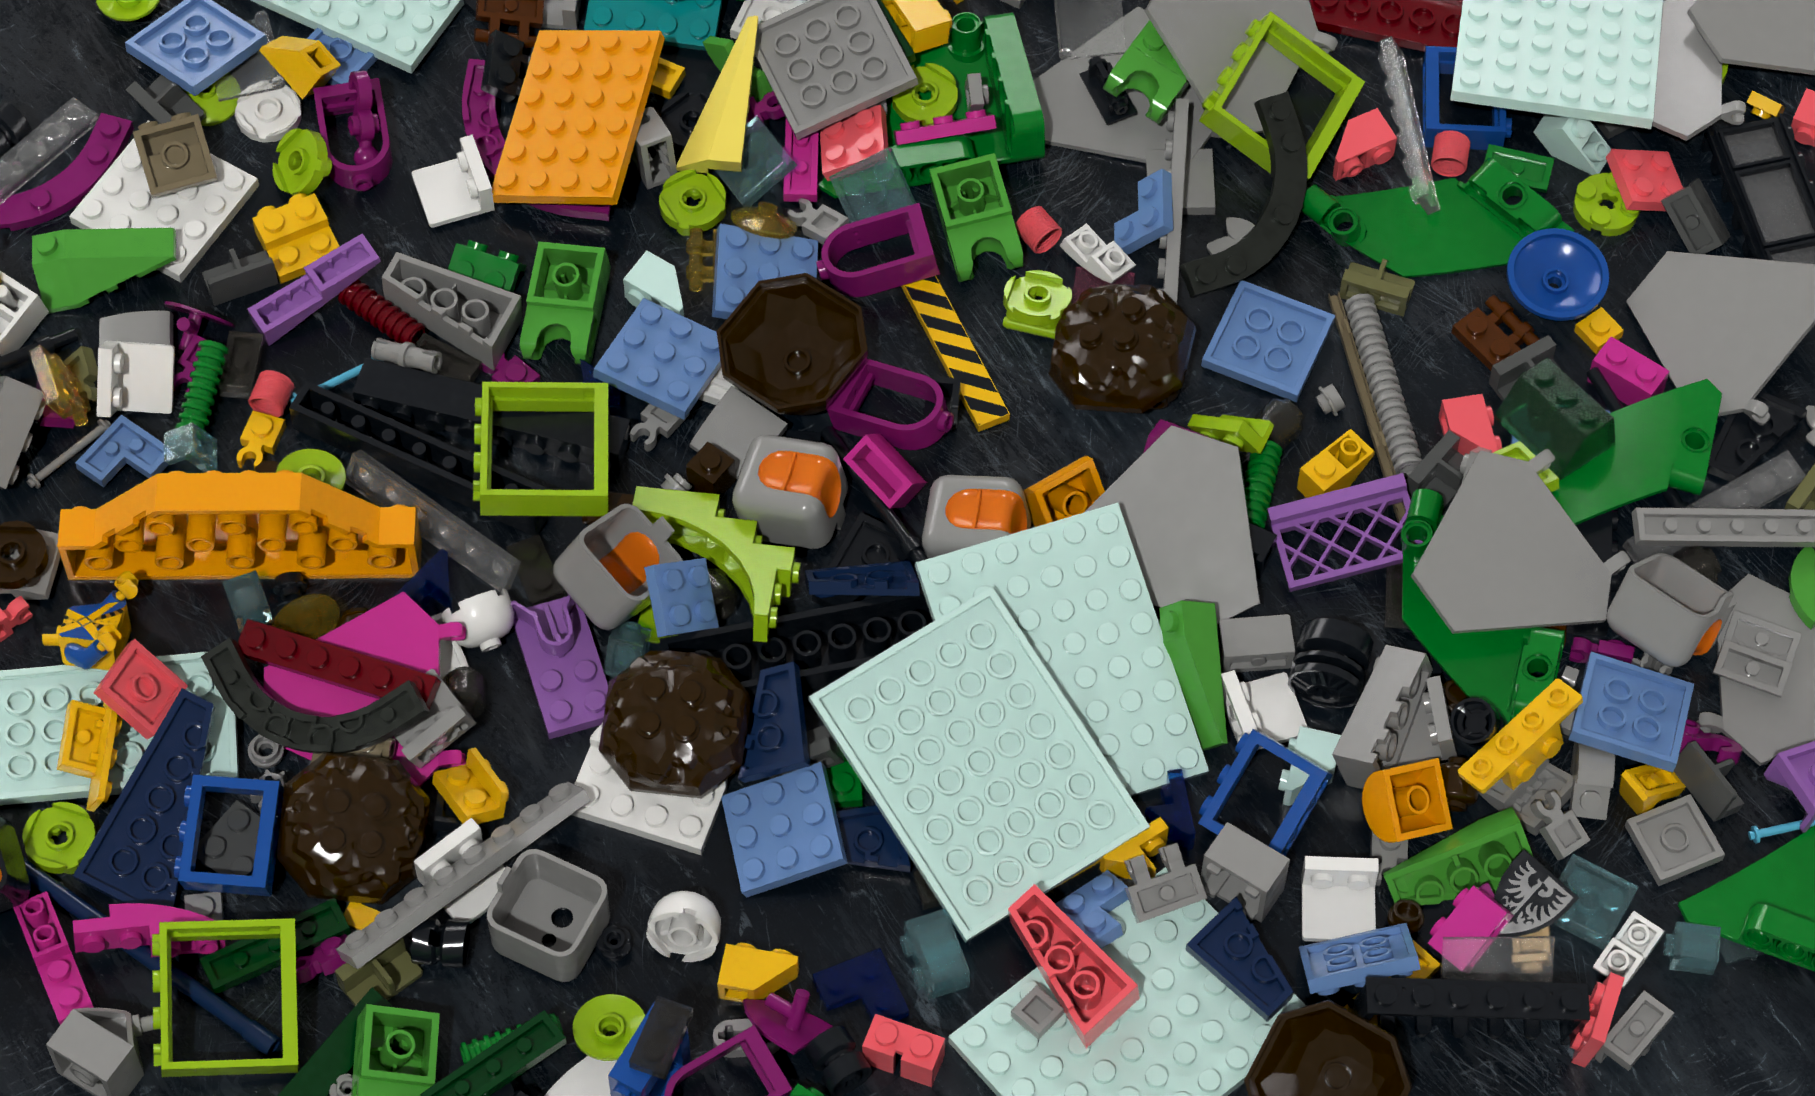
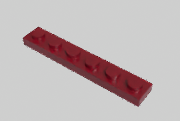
M247 619L237 642L245 658L377 699L382 698L410 680L415 682L429 710L441 683L435 676Z

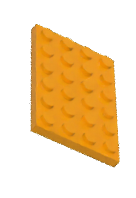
M539 30L492 184L494 203L618 204L665 40L661 31Z

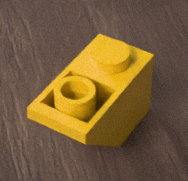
M281 36L259 49L262 55L302 100L314 94L313 88L325 86L341 66L319 40Z
M1350 429L1300 468L1297 490L1308 498L1350 487L1374 456L1375 451Z
M748 943L726 944L717 982L718 999L743 1003V999L763 1000L770 993L776 992L798 978L799 956H795L783 949H774L772 951L760 950Z

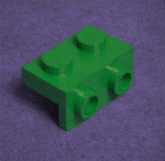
M468 240L467 245L456 243L448 270L506 291L514 292L520 271L525 272L527 265L518 263V255L500 250L497 256L486 252L488 245L473 240Z

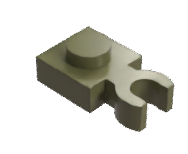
M81 346L60 365L68 393L75 394L74 403L76 408L89 412L91 410L89 400L97 402V387H95L94 382L98 377V367L92 348Z

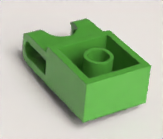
M1149 20L1114 66L1103 89L1115 97H1118L1126 89L1141 91L1150 103L1145 116L1160 124L1168 110L1175 104L1176 98H1180L1187 89L1189 82Z
M995 153L929 169L932 193L958 281L963 282L974 278L973 261L984 252H995L1000 255L1007 269L1023 267V250Z
M538 242L520 337V349L523 359L539 360L547 344L553 340L565 339L571 342L570 350L575 358V364H591L611 270L605 248Z
M366 1004L357 1017L351 1096H420L421 1093L433 1086L436 1077L440 1013Z

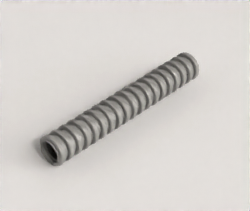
M1357 294L1349 298L1345 302L1344 307L1350 320V327L1353 330L1352 334L1358 347V354L1361 357L1360 361L1366 374L1369 390L1372 393L1371 397L1374 401L1381 428L1383 429L1382 432L1396 475L1404 473V477H1407L1422 461L1421 452L1418 449V442L1415 440L1416 435L1412 431L1413 426L1410 422L1407 406L1404 403V396L1401 394L1402 389L1396 376V369L1393 367L1394 363L1391 359L1388 343L1385 340V333L1382 331L1383 326L1377 313V307L1374 304V297L1370 294Z

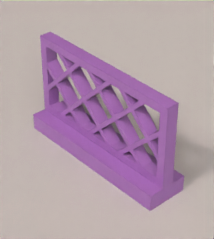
M1404 473L1267 508L1271 531L1277 535L1276 546L1290 592L1403 563L1402 551L1392 547L1406 523L1411 502ZM1403 502L1406 513L1399 523L1383 515L1388 505ZM1363 512L1373 517L1365 532L1348 524L1354 514ZM1329 521L1339 526L1331 541L1314 533L1320 523ZM1378 521L1395 529L1387 544L1370 535ZM1296 530L1305 535L1296 550L1284 544L1281 533ZM1344 530L1361 538L1353 552L1336 544ZM1310 539L1327 547L1319 561L1302 553ZM1414 540L1415 544L1423 543L1421 540ZM1366 541L1383 549L1377 559L1368 561L1358 556ZM1332 550L1349 558L1343 568L1334 570L1324 565ZM1287 553L1293 555L1290 562L1288 560ZM1298 559L1314 567L1309 577L1294 580L1292 568Z

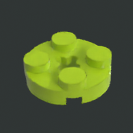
M925 63V66L916 68L912 65L911 68L917 77L918 85L892 96V107L899 117L906 122L920 120V126L934 124V117L953 115L958 105V89L954 76L944 67L934 63ZM927 90L931 91V99H919L917 94L919 91L925 93Z
M299 128L287 132L277 145L275 152L280 153L278 164L273 163L272 171L275 183L280 190L292 195L305 193L308 196L319 186L323 177H327L332 169V161L328 158L327 146L321 134L309 129L303 130Z
M696 170L677 172L665 181L663 190L659 195L661 216L669 226L677 229V232L683 236L707 231L722 221L726 215V192L724 186L717 177L710 173H707L706 176L696 174ZM688 197H692L694 200L701 199L696 206L687 205Z
M1612 172L1594 174L1580 182L1577 186L1573 212L1583 228L1591 231V228L1601 231L1602 236L1608 237L1618 236L1632 229L1636 219L1639 217L1640 210H1626ZM1602 200H1610L1614 203L1613 209H1609L1607 206H1600L1599 204L1602 203Z
M1026 271L1025 277L1016 279L1015 275L1007 281L1004 288L1003 304L1007 310V318L1012 322L1042 326L1045 329H1055L1064 309L1072 302V290L1070 287L1067 289L1063 285V279L1060 276L1048 271ZM1036 296L1042 297V300H1036L1035 298Z
M70 802L52 803V807L46 808L42 812L39 809L29 817L23 829L22 839L28 859L38 868L48 873H66L71 875L75 873L97 832L93 821L85 809ZM61 831H65L68 840L59 845L55 844L51 837L53 835L59 836Z

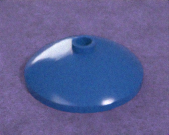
M1542 229L1527 235L1514 247L1507 263V282L1515 299L1529 312L1549 320L1568 321L1589 314L1601 303L1609 284V269L1602 252L1586 237L1566 229ZM1554 283L1558 285L1559 288H1553L1549 286V284Z

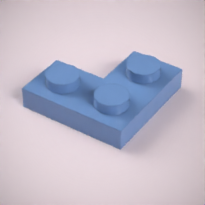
M1160 169L1138 181V211L1114 223V241L1127 255L1173 231L1172 174L1164 169Z
M120 415L75 464L77 470L104 488L126 463L147 478H150L157 473H161L176 456L173 449L123 415Z
M1106 870L1057 902L1056 905L1102 949L1124 935L1121 924L1108 913L1128 900L1125 888L1128 886L1109 870Z

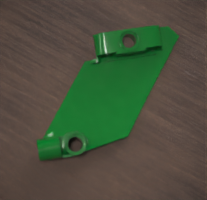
M1488 158L1468 179L1466 184L1462 181L1459 182L1456 178H1449L1418 185L1343 196L1329 195L1315 184L1306 190L1301 209L1304 214L1332 235L1336 244L1346 247L1350 246L1378 264H1381L1382 259H1387V269L1405 278L1507 265L1510 254L1517 243L1533 232L1549 228L1566 229L1574 232V229L1562 221L1561 214L1554 206L1492 158ZM1511 196H1519L1522 198V200L1515 205H1509L1505 203V201ZM1343 222L1353 224L1347 231L1337 230L1338 225Z
M1704 379L1631 404L1549 441L1546 449H1549L1556 458L1551 463L1549 469L1559 477V489L1551 493L1575 525L1624 505L1667 491L1668 487L1700 495L1707 475L1722 393L1708 379Z
M1416 489L1412 493L1406 523L1401 530L1403 555L1402 621L1467 697L1483 699L1503 713L1508 724L1557 679L1564 648L1565 631L1533 627L1452 634L1411 577L1443 518L1442 513L1444 509V499L1438 492L1430 489ZM1414 540L1424 541L1421 544L1410 543ZM1534 672H1541L1545 674L1542 677L1531 676V674Z

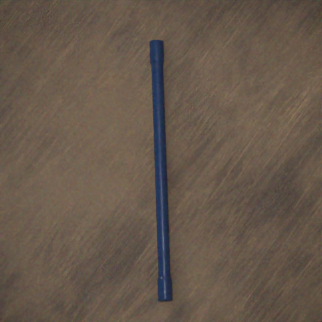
M24 858L31 885L42 893L47 891L51 900L79 920L107 917ZM148 945L140 946L136 949L120 948L149 970H160V957H151ZM172 963V986L235 1030L245 1041L266 1056L270 1057L277 1051L282 1042L279 1036L258 1021L244 1015Z

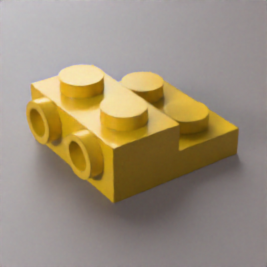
M298 193L289 199L288 204L278 208L271 205L265 206L258 211L256 217L252 218L255 233L263 249L272 258L281 284L305 275V266L340 247L329 227L328 218L315 193L308 196L305 193Z

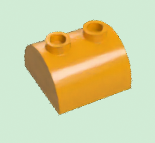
M1089 456L1079 458L1024 490L1031 513V521L1035 527L1084 513L1105 492L1093 458Z
M1439 758L1375 771L1367 778L1362 792V806L1370 829L1379 839L1394 843L1453 829Z

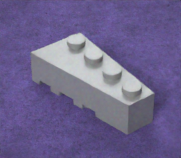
M399 252L395 253L382 276L385 300L391 301L393 306H398L401 309V312L405 311L409 314V317L415 318L418 323H422L427 329L477 361L482 362L493 371L523 320L521 295Z
M1385 645L1381 656L1376 658L1373 672L1332 753L1347 786L1363 789L1367 778L1373 772L1398 766L1422 701V693L1425 692L1427 687L1426 678H1430L1433 671L1426 653Z

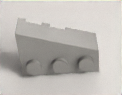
M0 376V489H6L8 484L12 485L16 480L20 466L16 465L20 453H25L29 448L33 434L29 432L34 420L38 421L46 405V402L42 400L45 394L44 391L8 376Z

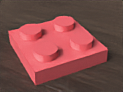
M881 104L864 109L820 130L822 174L827 181L889 162L886 112Z
M1611 149L1606 156L1626 210L1667 212L1661 200L1683 188L1670 154L1667 151Z
M134 639L125 646L93 693L148 740L157 732L182 688L186 689L188 685Z
M1610 972L1603 983H1596L1591 996L1588 995L1590 1020L1570 1043V1048L1575 1050L1571 1063L1585 1068L1604 1045L1625 977Z

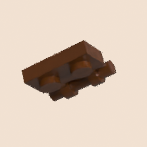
M477 0L475 20L488 22V30L475 28L474 41L486 43V46H488L489 35L496 29L500 31V24L518 26L517 33H503L524 42L523 51L534 47L537 36L529 35V27L541 28L543 24L544 0Z
M1495 295L1490 296L1485 302V305L1492 311L1491 314L1487 316L1477 307L1455 323L1451 331L1490 371L1492 370V365L1520 351L1519 346L1525 343L1529 346L1540 340L1534 334L1535 329L1527 321L1522 322L1513 313L1514 308L1508 302H1502ZM1504 322L1513 333L1507 336L1498 326Z

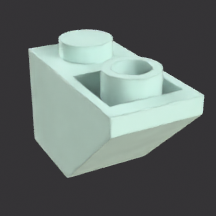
M1545 114L1533 132L1551 156L1591 175L1601 172L1607 162L1606 156L1611 151L1610 146L1590 120Z
M646 250L623 279L625 298L635 307L645 298L684 316L675 266Z
M1300 726L1297 739L1290 737L1288 748L1334 776L1336 762L1332 753L1341 735ZM1292 764L1290 770H1282L1278 790L1285 791L1283 805L1291 806L1309 777V774ZM1332 776L1331 780L1329 781L1328 785H1329L1330 783H1332V781H1333V776Z

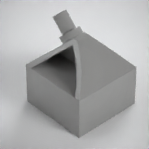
M112 1008L73 1009L46 1043L57 1073L94 1096H129L144 1076L137 1037L143 1036V1032L153 1030V1015L140 1018L139 1014L131 1015V1013L125 1010Z

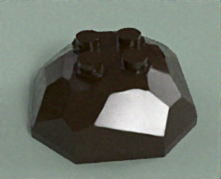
M808 273L758 281L717 330L723 378L778 414L809 415L825 411L869 354L861 306Z
M1331 1000L1280 1013L1244 1079L1249 1096H1409L1413 1088L1396 1036Z

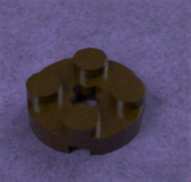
M8 521L0 524V588L17 589L23 586L32 587L36 585L49 560V548L42 534L33 525L23 521ZM14 549H17L20 555L12 561L4 558L5 555H10Z

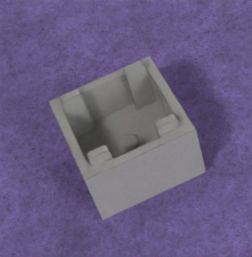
M1227 822L1204 854L1201 881L1206 895L1211 898L1217 896L1227 903H1230L1237 897L1247 919L1250 921L1256 919L1262 923L1284 891L1290 859Z

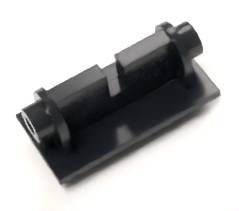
M1100 56L1092 57L1088 62V70L1079 73L1106 125L1136 115L1137 111L1125 90L1118 97H1115L1103 89L1113 69L1110 62L1107 63Z

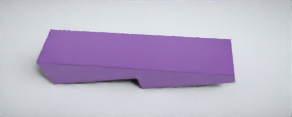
M362 233L305 266L306 275L249 307L247 310L251 320L268 346H270L381 262L380 258Z

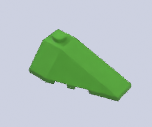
M174 228L64 229L32 236V267L42 302L49 311L48 314L80 308L90 303L89 298L105 290L110 293L118 289L117 284L133 276L140 278L176 260V230Z
M1181 600L1161 607L1159 612L1163 643L1172 660L1201 748L1205 751L1228 744L1215 603Z
M1513 807L1477 820L1384 872L1383 875L1394 904L1404 899L1412 900L1419 906L1440 904L1441 901L1455 900L1463 889L1467 888L1470 890L1473 885L1480 887L1490 883L1494 893H1496L1501 877L1523 849L1531 856H1533L1521 822Z

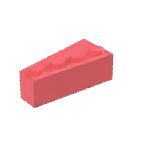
M1035 884L1008 908L1012 926L1058 1003L1064 1008V1013L1085 1048H1087L1140 999L1138 985Z

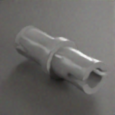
M376 338L371 348L373 359L391 362L402 367L421 369L436 374L442 365L443 358L441 352L416 347L411 342L397 343L383 338Z

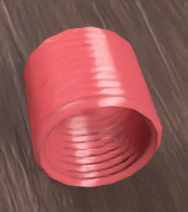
M1453 130L1438 133L1434 138L1431 159L1432 169L1436 173L1447 177H1456L1466 172L1471 143L1469 138L1465 134Z
M1042 206L1031 207L1018 218L1015 224L1018 235L1036 254H1041L1051 249L1062 235V228Z
M274 370L262 371L248 399L249 405L254 411L281 417L295 388L294 383L289 377Z

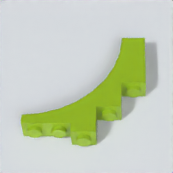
M636 486L632 505L642 511L652 524L663 516L675 530L667 540L669 543L688 549L706 558L722 569L739 586L750 606L753 618V641L767 642L770 628L776 629L778 607H774V605H781L782 597H790L792 583L799 584L801 562H795V547L763 544V536L757 535V521L725 518L726 510L720 509V494Z

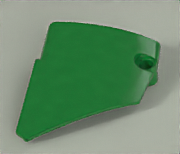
M959 13L952 19L948 43L915 53L916 61L910 63V66L914 65V68L925 66V63H934L944 67L954 76L958 89V105L953 113V120L966 118L967 105L964 86L967 74L981 73L982 85L987 84L989 91V104H985L983 109L986 110V115H995L996 129L896 145L893 131L900 130V123L906 121L899 117L893 109L892 97L886 99L889 162L831 181H827L824 177L819 184V189L833 198L930 184L929 169L993 153L996 155L998 165L1044 158L1045 125L1043 113L1014 13L984 16L983 21L974 13ZM927 90L925 93L920 91L917 93L921 100L931 99L930 90Z
M1815 825L1741 871L1679 902L1678 907L1686 924L1815 972Z

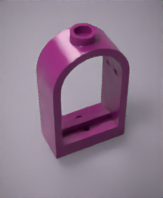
M379 78L370 79L373 95L371 109H378L383 145L380 153L372 161L362 165H347L333 157L330 152L325 121L326 116L353 112L357 99L356 89L350 90L349 82L313 88L320 134L326 143L328 158L332 161V169L329 176L335 183L348 189L357 191L369 190L383 181L392 167V152Z
M920 203L855 221L837 228L827 237L821 251L822 260L816 261L821 280L829 279L836 291L850 297L872 295L940 274ZM909 233L914 255L856 272H846L836 268L838 261L851 250Z
M867 358L827 408L834 429L862 438L866 434L881 433L893 447L904 450H919L931 446L945 432L948 433L951 430L954 422V414L948 411L942 389L935 380L926 375ZM873 385L928 400L935 404L933 411L925 419L908 425L897 424L858 412Z
M755 1025L678 1069L668 1081L664 1096H672L676 1087L684 1079L739 1047L742 1048L769 1094L767 1096H789L792 1088Z

